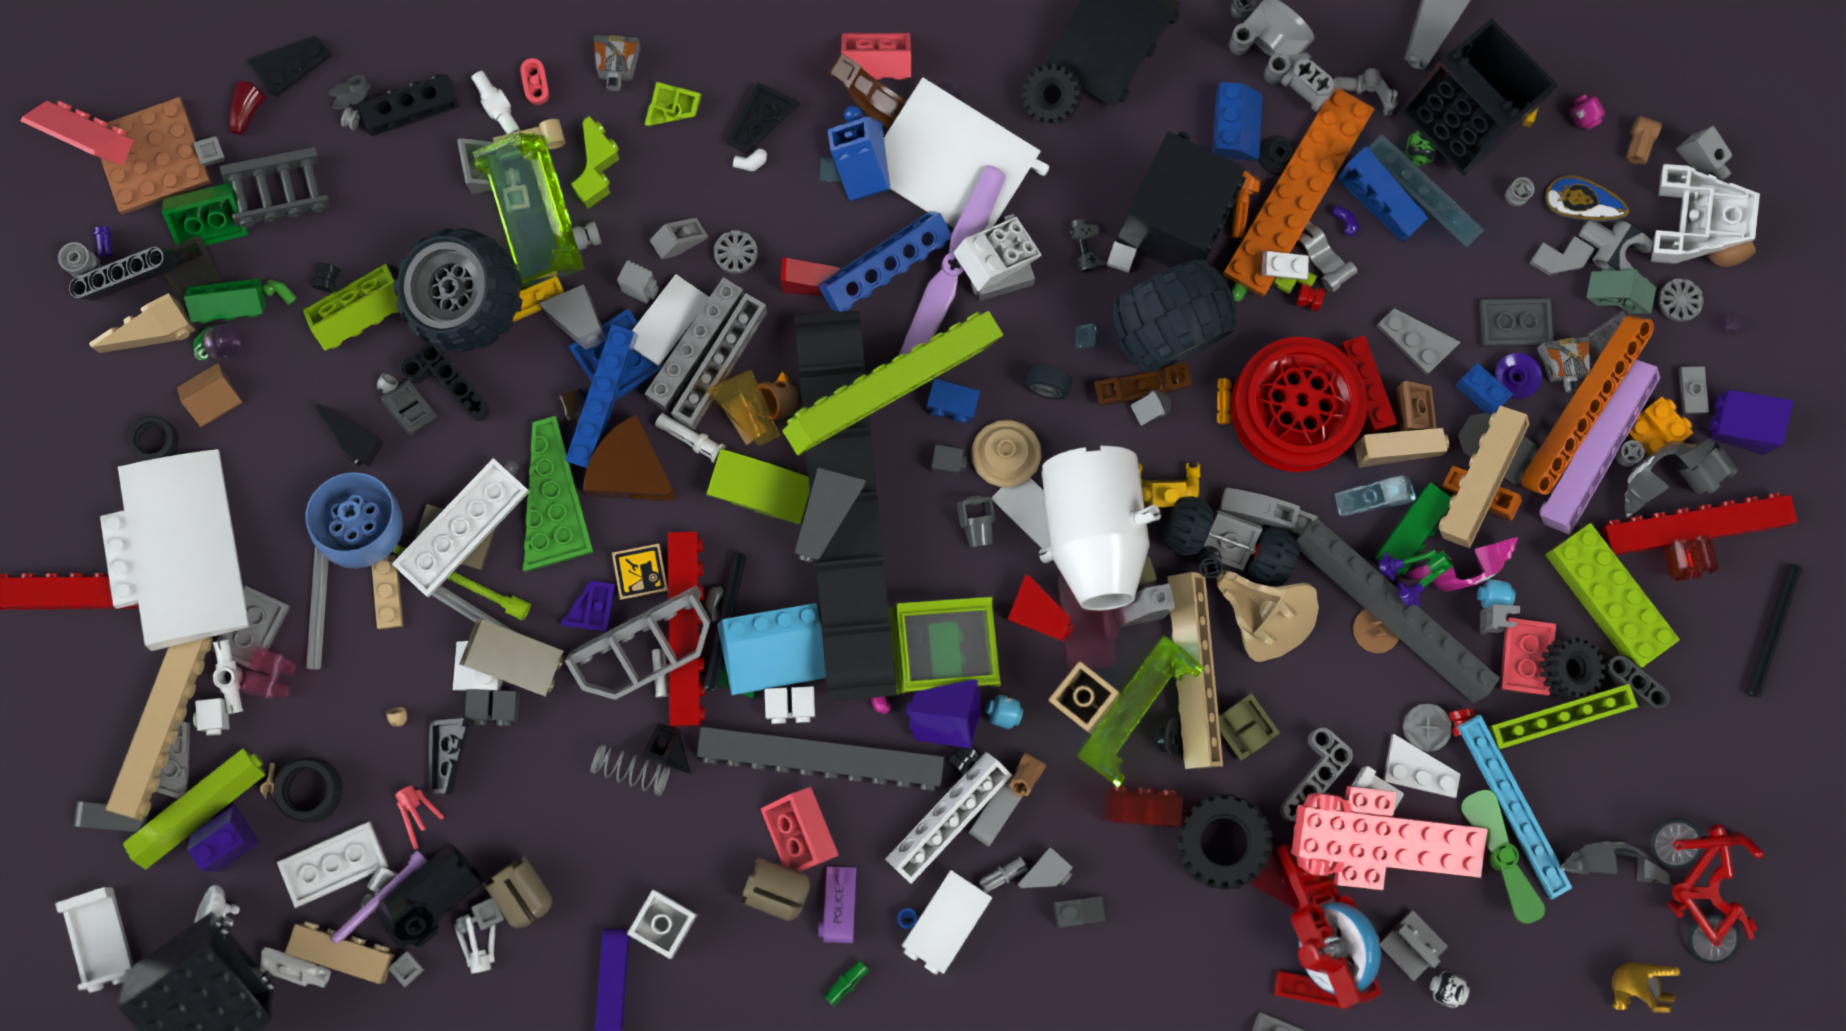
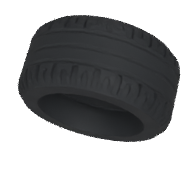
M303 757L291 761L281 769L275 779L273 795L277 807L286 817L297 822L314 823L326 819L337 809L343 795V783L340 774L330 763L313 757ZM307 769L319 771L324 776L327 784L325 799L312 811L299 810L293 804L290 796V787L294 778L300 772Z

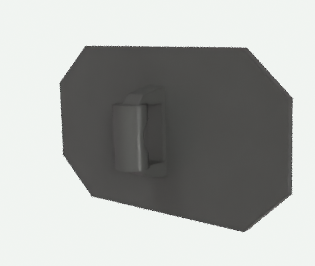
M1489 413L1470 415L1458 434L1463 452L1470 457L1474 453L1477 454L1480 448V438L1483 433H1487L1490 427L1489 420L1491 415ZM1523 437L1504 476L1505 480L1512 484L1521 483L1523 473L1538 452L1537 444Z

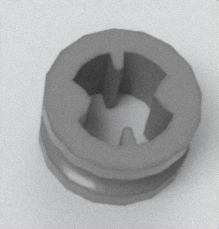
M347 107L341 118L342 127L349 126L351 130H355L360 123L361 111H353L351 107Z

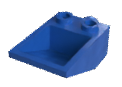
M855 105L847 107L844 112V118L848 123L828 129L831 154L849 201L859 200L891 190L882 122L867 116L862 118V110Z

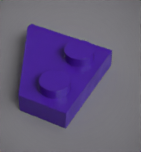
M590 581L584 589V593L576 600L573 608L561 621V626L607 632L616 585Z

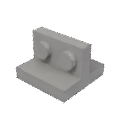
M1410 910L1380 941V949L1411 981H1415L1427 967L1434 968L1440 962L1437 957L1448 947L1413 910Z

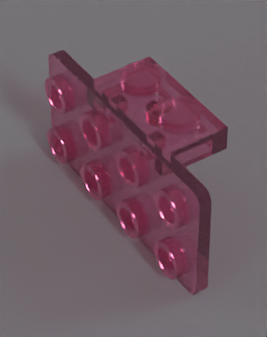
M1063 575L1058 578L1061 609L1073 620L1072 624L1074 625L1070 639H1065L1068 669L1072 671L1079 661L1089 669L1113 667L1116 664L1114 641L1116 636L1120 634L1119 623L1114 621L1113 612H1116L1117 608L1110 610H1087L1082 608Z

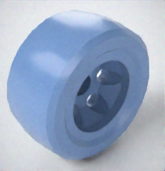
M351 472L332 477L318 487L307 505L306 526L313 544L328 560L345 568H363L380 562L395 549L401 538L403 517L396 497L384 483L368 474ZM370 508L374 509V512L367 514L366 510ZM367 524H373L371 530H365ZM336 525H342L339 531H335ZM357 533L356 538L348 539L349 534Z

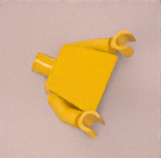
M1189 463L1186 464V480H1143L1141 478L1143 467L1141 464H1138L1144 505L1174 507L1176 501L1181 497H1198L1200 463H1197L1195 468L1189 467Z

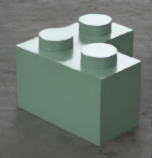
M1624 268L1623 271L1602 269L1601 271L1591 273L1586 298L1596 306H1620L1628 314H1651L1656 287L1647 278L1639 274L1636 269Z

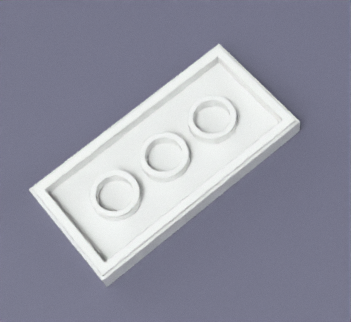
M371 822L364 823L277 862L295 908L374 874L379 865L386 868L389 867Z

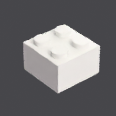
M652 890L627 934L667 958L672 959L698 914L659 891Z

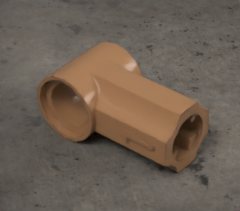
M1640 115L1636 118L1631 129L1632 140L1626 155V159L1629 162L1645 164L1648 161L1653 142H1655L1660 133L1661 122Z
M1025 752L1015 769L1016 773L1009 785L1012 788V793L1018 797L1028 796L1047 764Z

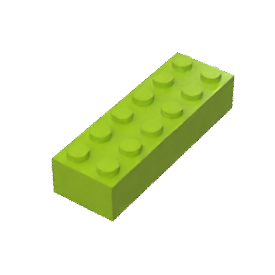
M1591 523L1580 528L1545 554L1620 655L1628 658L1639 668H1643L1680 640Z

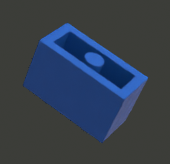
M1478 363L1472 366L1455 384L1457 389L1482 411L1490 415L1493 412H1497L1499 406H1503L1513 395Z
M934 379L926 411H930L932 416L944 418V415L952 417L953 421L957 423H972L980 391Z

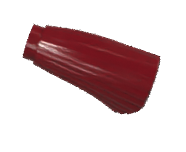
M237 81L229 122V131L236 135H244V131H246L255 111L267 100L259 88L255 87L251 82Z

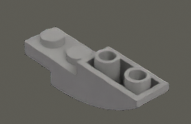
M1232 488L1224 489L1219 511L1260 526L1266 524L1271 527L1286 529L1296 536L1318 517L1300 510L1298 505L1266 495Z

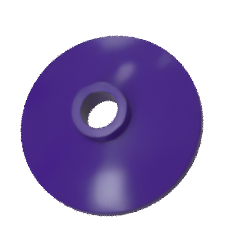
M1512 353L1499 361L1495 368L1494 377L1513 393L1510 398L1525 399L1532 396L1539 389L1542 381V372L1538 363L1529 355ZM1513 374L1519 377L1518 382L1512 379Z

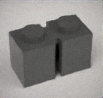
M467 690L465 718H470L472 725L487 726V721H496V726L509 727L511 722H518L520 693L517 691L494 690L493 694L489 690Z

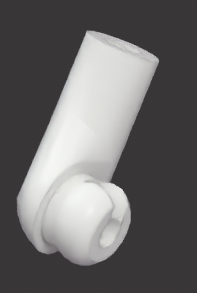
M757 149L748 158L735 156L733 167L755 171L766 162L767 153L763 149Z

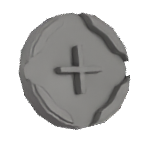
M1417 705L1410 709L1404 717L1402 726L1404 737L1408 743L1421 751L1430 752L1442 748L1449 741L1452 733L1450 717L1438 705Z

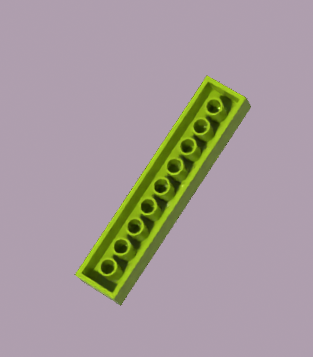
M987 311L980 315L979 312H976L962 324L958 322L944 334L942 332L938 333L926 344L920 343L906 355L903 353L897 356L888 365L883 364L874 369L870 375L867 376L865 374L856 379L850 386L847 387L845 385L839 388L829 398L825 396L815 402V405L809 409L805 407L795 413V416L787 421L789 425L782 431L797 456L986 350L1003 336L991 313Z

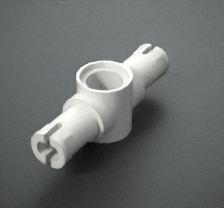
M483 71L475 73L471 78L480 91L482 99L480 102L490 118L498 121L507 134L520 131L510 114L511 105L501 89L498 90L496 87H493Z
M229 639L213 642L218 663L215 664L216 671L213 674V681L220 688L221 693H224L227 714L244 711L239 689H241L240 683L243 680V672L236 666V661H233ZM226 671L232 676L230 683L225 679Z

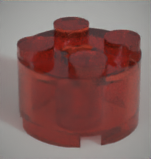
M1709 535L1697 537L1695 541L1687 542L1686 539L1676 540L1672 542V546L1664 548L1663 554L1671 581L1674 579L1675 581L1696 579L1702 577L1701 574L1707 570L1709 574H1712L1720 569L1713 542L1710 540Z

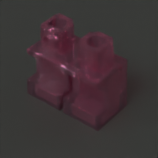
M254 646L248 668L269 673V675L247 670L241 692L270 699L273 696L286 698L290 685L277 681L280 673L293 676L297 664L286 659L284 655Z

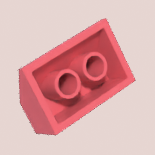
M842 33L841 53L861 65V68L876 80H880L883 77H892L896 80L911 77L910 33Z
M811 787L789 794L760 809L783 866L801 872L838 856Z

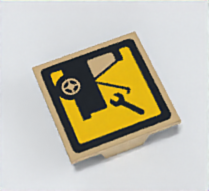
M660 544L612 553L620 600L668 591Z

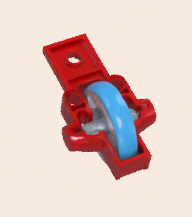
M1292 844L1277 848L1281 862L1299 900V910L1292 914L1291 921L1299 938L1298 958L1301 965L1319 987L1336 995L1342 1010L1355 1004L1366 1003L1383 995L1375 978L1380 965V941L1371 922L1357 909L1355 902L1350 896L1342 895L1340 897L1331 874H1328V876L1316 875L1300 868L1297 856L1291 854Z

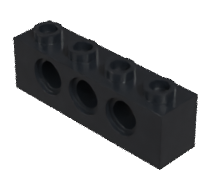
M438 74L424 82H413L406 88L400 90L393 89L385 95L368 97L364 102L358 103L366 129L372 137L460 108L448 74ZM436 93L434 98L426 99L428 94ZM408 100H414L412 105L404 106ZM385 108H391V111L389 113L382 114V111Z

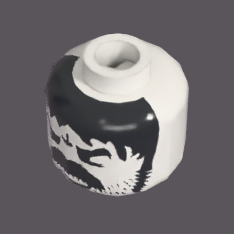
M1448 971L1442 972L1438 977L1434 976L1430 984L1434 1000L1448 1007L1456 1008L1459 1005H1464L1468 998L1469 987L1466 985V980Z

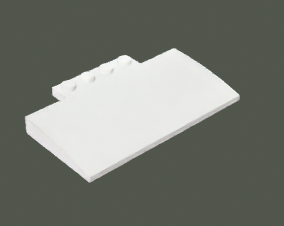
M215 449L119 466L118 472L124 511L100 516L113 606L118 609L139 603L145 646L154 651L250 627L220 451Z

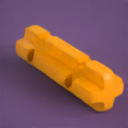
M1228 378L1218 380V389L1220 391L1217 392V410L1219 411L1217 413V422L1221 425H1227L1231 422V414H1229L1231 411V393L1229 390H1231L1232 382Z

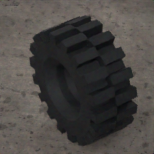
M1046 64L1034 69V72L1027 76L1028 80L1023 84L1024 93H1022V98H1024L1023 105L1028 109L1030 116L1035 117L1038 121L1050 124L1064 122L1066 119L1071 118L1074 112L1079 109V102L1082 101V87L1079 85L1077 76L1071 70L1055 64ZM1049 85H1056L1061 90L1060 100L1053 104L1048 103L1044 98V90Z
M1581 637L1555 640L1553 644H1549L1546 647L1548 652H1543L1541 655L1545 660L1541 661L1539 666L1544 667V672H1540V675L1546 678L1543 682L1545 687L1551 686L1548 691L1552 694H1557L1556 697L1565 699L1588 697V695H1593L1596 692L1594 689H1599L1602 685L1598 681L1604 680V674H1601V670H1605V664H1600V660L1603 659L1602 654L1597 655L1596 653L1599 650L1597 646H1591V641L1584 640ZM1569 659L1572 660L1575 667L1572 678L1567 672V662Z

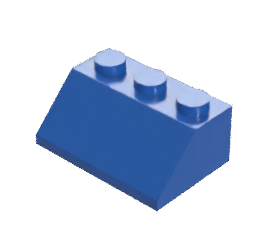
M1220 82L1216 91L1213 153L1226 159L1259 160L1263 94L1245 84Z

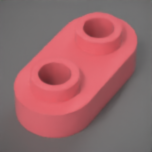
M527 59L521 65L525 95L531 104L542 105L549 98L545 69L538 59ZM536 70L537 74L530 75V72ZM536 92H542L539 97L534 96Z

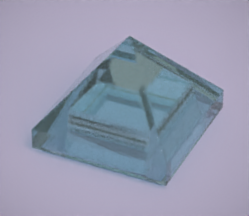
M821 158L820 181L842 182L833 158Z
M1095 323L1076 326L1075 349L1080 350L1095 346Z

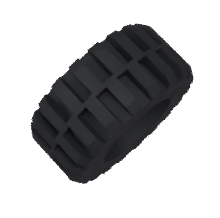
M1221 793L1213 794V796L1204 797L1195 805L1193 804L1183 816L1177 835L1179 859L1182 861L1187 873H1190L1198 883L1201 882L1211 889H1238L1252 882L1265 868L1272 850V833L1269 830L1266 817H1263L1260 813L1261 810L1256 805L1250 804L1249 800L1243 797L1242 799L1235 797L1234 794L1229 793L1228 795H1221ZM1218 819H1229L1236 822L1243 828L1247 836V850L1244 856L1231 865H1219L1212 862L1205 856L1201 847L1203 830L1209 823Z

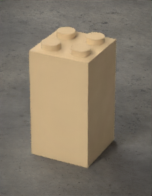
M1079 661L1049 701L1092 736H1095L1124 698L1116 689Z

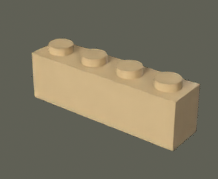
M305 921L304 924H295L285 954L378 984L386 982L390 971L388 968L392 965L395 956L394 953L389 952V947L375 944L372 947L365 944V939L352 936L351 940L344 938L340 943L334 944L331 941V937L337 930L328 928V931L325 932L318 929V924Z

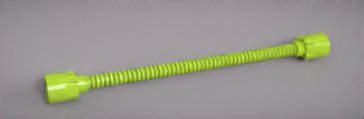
M338 525L339 531L342 528V525ZM354 532L349 534V537L353 539L357 536V533ZM397 544L392 552L400 556L406 548ZM453 572L448 577V580L459 583V585L497 602L506 609L505 613L521 621L526 618L531 608V603L514 595L512 598L500 595L456 572Z

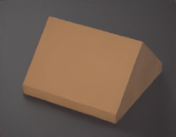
M219 363L177 387L181 403L201 428L243 403Z
M1410 381L1402 382L1395 389L1399 431L1436 429L1432 386Z

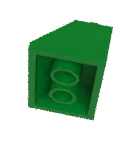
M230 183L165 198L163 201L162 213L179 252L249 234L247 227L235 226L232 214L239 213L233 186Z

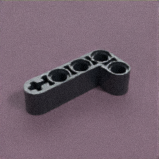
M426 343L402 362L401 372L411 383H420L431 374H434L470 418L474 421H483L489 416L490 409L488 404L441 348L435 347L431 343ZM430 352H438L435 359L428 360L427 357ZM419 366L416 374L409 375L411 367ZM452 369L451 376L447 378L442 377L444 370ZM462 386H466L467 392L464 395H457V390ZM473 400L481 410L476 412L469 402Z

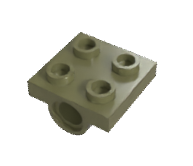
M1252 693L1219 716L1220 735L1239 761H1242L1280 734Z

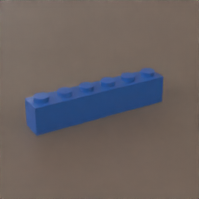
M611 325L565 461L587 468L593 453L603 440L638 338V334L634 331Z

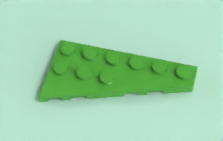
M556 416L532 423L531 466L529 468L530 481L528 488L530 492L527 499L524 573L594 553L570 463L565 461L567 452Z

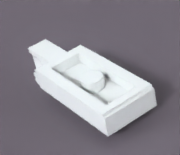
M265 947L261 953L260 970L263 972L268 970L271 975L305 987L307 984H314L324 988L330 979L331 970L323 966H317L304 959L296 958Z

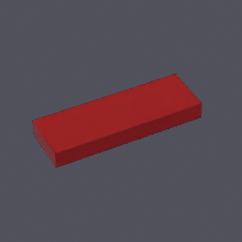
M1277 971L1274 988L1275 996L1341 1008L1336 995L1319 987L1310 976Z

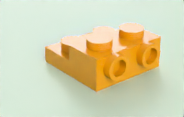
M1660 397L1644 409L1627 435L1630 440L1638 441L1643 445L1645 458L1669 441L1683 442L1693 433L1690 429L1692 427L1691 422L1686 417H1680L1675 412L1676 405L1668 398Z

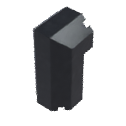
M448 844L382 900L376 909L388 936L402 949L409 948L408 945L413 944L415 947L424 946L438 934V921L484 882L475 867L469 865V860L453 844Z

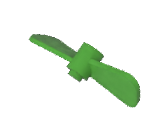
M1481 790L1469 795L1461 803V812L1471 826L1487 829L1485 845L1490 851L1488 856L1489 864L1495 870L1502 872L1514 916L1523 924H1530L1541 919L1545 913V906L1517 865L1519 853L1513 845L1509 844L1497 796L1489 790Z

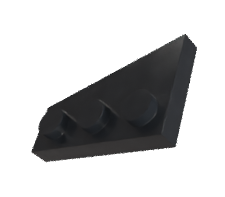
M757 82L726 141L727 145L749 154L799 106V101Z
M470 718L429 721L428 795L453 793Z

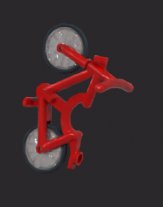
M1682 818L1667 819L1654 829L1650 838L1651 853L1659 864L1671 869L1684 868L1697 860L1702 848H1707L1686 879L1675 884L1672 888L1671 894L1673 898L1680 903L1675 904L1670 900L1667 902V905L1678 918L1683 917L1682 911L1687 909L1695 920L1689 929L1687 938L1691 953L1703 963H1724L1735 955L1740 944V933L1735 924L1737 918L1741 921L1745 934L1750 940L1755 938L1753 932L1757 931L1753 919L1746 917L1743 907L1738 902L1726 903L1719 894L1721 880L1724 878L1732 879L1734 876L1729 847L1743 845L1757 859H1761L1764 856V852L1752 839L1742 832L1733 830L1727 835L1722 824L1713 825L1708 829L1711 836H1701L1699 829L1692 822ZM1719 851L1721 865L1715 868L1709 879L1708 886H1693ZM1693 899H1710L1712 904L1722 911L1723 914L1704 915Z

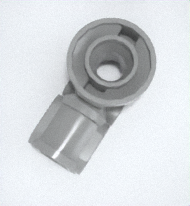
M1262 0L1245 22L1237 25L1233 31L1229 42V48L1233 54L1244 55L1255 42L1261 50L1271 56L1264 71L1265 80L1274 85L1281 82L1285 87L1290 86L1312 105L1311 109L1315 112L1323 106L1342 82L1337 77L1332 78L1310 59L1311 55L1307 52L1303 53L1314 40V34L1307 23L1296 12L1279 0Z

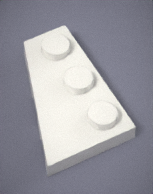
M1395 734L1391 735L1383 777L1385 782L1456 798L1460 773Z

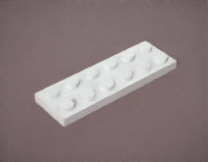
M493 458L392 565L422 593L430 597L530 491Z

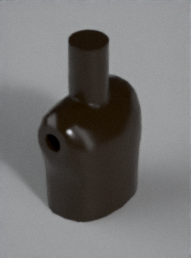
M581 388L558 397L567 422H577V424L579 422L586 401Z

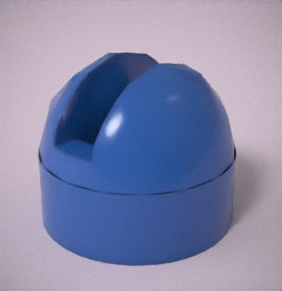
M906 908L899 912L897 919L900 927L906 930L914 928L917 923L915 911ZM902 919H914V922H902Z

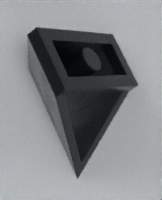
M658 723L643 751L642 757L691 774L680 735L681 730Z

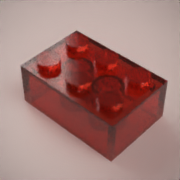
M1113 786L1110 787V790L1104 792L1102 822L1162 827H1179L1182 825L1183 796H1177V791L1162 790L1159 791V794H1152V789L1137 788L1134 792H1127L1128 787Z

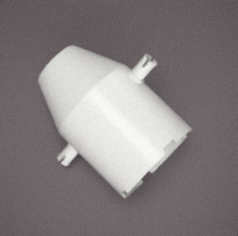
M1100 446L1101 451L1086 452V447L1074 449L1050 458L1042 466V480L1051 546L1040 549L1039 554H1046L1039 557L1043 563H1049L1054 560L1080 606L1087 610L1116 609L1134 601L1149 549L1147 523L1160 519L1159 514L1154 516V514L1160 513L1156 505L1144 508L1137 455L1133 451L1122 447Z

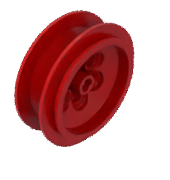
M1290 337L1265 346L1250 359L1236 380L1230 407L1235 432L1244 447L1256 459L1278 470L1308 472L1332 463L1354 443L1365 423L1368 400L1364 380L1355 364L1345 353L1319 339ZM1287 376H1294L1298 384H1290ZM1311 381H1318L1321 389H1314L1311 386ZM1272 393L1280 394L1282 402L1274 401ZM1320 402H1324L1329 406L1328 412L1320 409ZM1280 415L1288 416L1291 424L1282 423ZM1304 420L1312 421L1314 429L1306 428Z

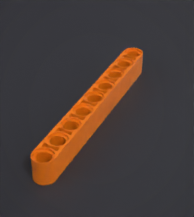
M1628 315L1623 319L1523 473L1521 485L1524 489L1542 495L1550 493L1650 339L1654 330L1652 320Z

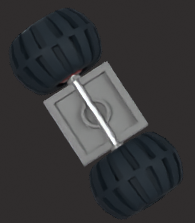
M1193 496L1179 498L1175 506L1169 508L1162 527V542L1178 555H1193L1199 553L1206 546L1216 547L1221 552L1223 564L1243 570L1247 563V569L1252 578L1266 586H1279L1287 582L1295 569L1299 557L1300 547L1296 542V537L1286 529L1271 527L1262 530V527L1258 524L1219 510L1216 511L1213 517V511L1209 505Z

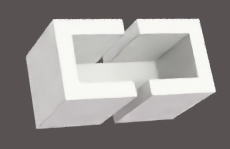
M814 687L792 688V713L788 711L787 688L765 689L766 719L771 720V724H785L786 719H796V723H809L810 718H815Z

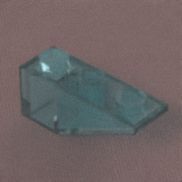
M1404 475L1334 494L1340 517L1392 507L1415 500L1410 477Z

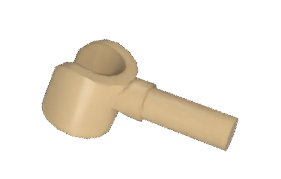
M275 763L269 764L267 781L260 787V791L265 799L270 791L274 798Z

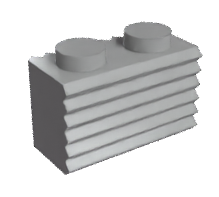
M630 260L626 261L617 279L622 292L648 304L650 299H655L659 291V287L656 285L657 280L654 279L651 270L648 271L643 266L639 267V264L635 265Z

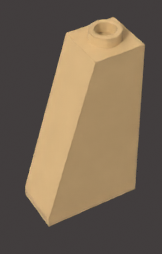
M1443 428L1364 435L1354 445L1358 468L1442 456L1447 452V448H1449L1448 436L1444 434Z

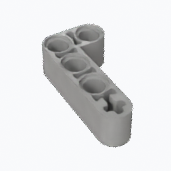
M1327 728L1313 730L1308 736L1309 746L1321 756V759L1282 803L1280 814L1288 822L1296 821V814L1290 816L1291 810L1288 807L1297 805L1299 801L1305 803L1306 797L1303 794V789L1306 785L1310 786L1314 793H1325L1352 760L1353 753L1350 747ZM1318 733L1323 734L1326 738L1324 746H1320L1316 742V735ZM1337 749L1344 753V760L1342 762H1338L1334 757V752ZM1321 767L1326 768L1329 772V777L1326 781L1319 777Z

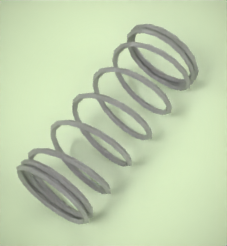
M600 744L592 762L591 773H597L605 763V778H609L617 768V781L620 783L630 771L629 784L631 787L636 785L643 774L642 790L646 791L655 779L654 793L656 796H661L670 774V767L665 766L658 781L661 764H659L650 783L644 789L645 774L649 760H646L638 778L631 784L636 755H634L622 779L619 780V771L624 751L621 752L613 770L607 776V763L612 747H609L605 755L606 744Z

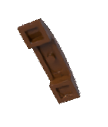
M1187 362L1167 366L1162 370L1151 373H1143L1120 379L1115 377L1094 382L1099 405L1140 400L1149 395L1151 390L1167 394L1192 386Z

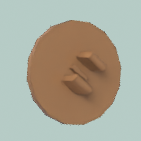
M1367 609L1362 610L1355 618L1353 636L1357 644L1365 651L1384 653L1397 644L1399 638Z

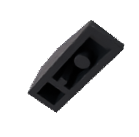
M317 403L315 406L316 410L342 450L349 455L347 460L359 467L362 463L369 467L384 442L375 435Z

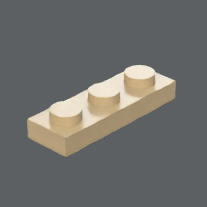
M395 554L388 555L380 562L372 565L377 629L379 630L403 627L399 571L392 565L397 559Z

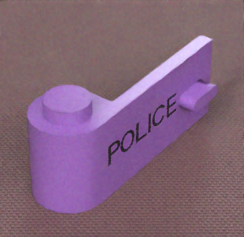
M827 867L824 922H819V937H823V942L853 943L856 868Z

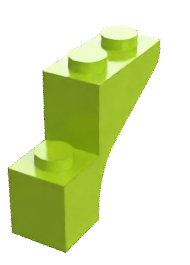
M590 116L583 121L587 165L583 174L571 183L574 192L587 209L610 194L607 186L610 182L602 171L619 160L617 154L618 146L612 138L607 140L604 136L606 131L598 120L594 122Z

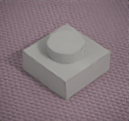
M216 136L193 143L201 166L225 161Z
M409 951L404 953L388 968L404 987H407L425 970Z

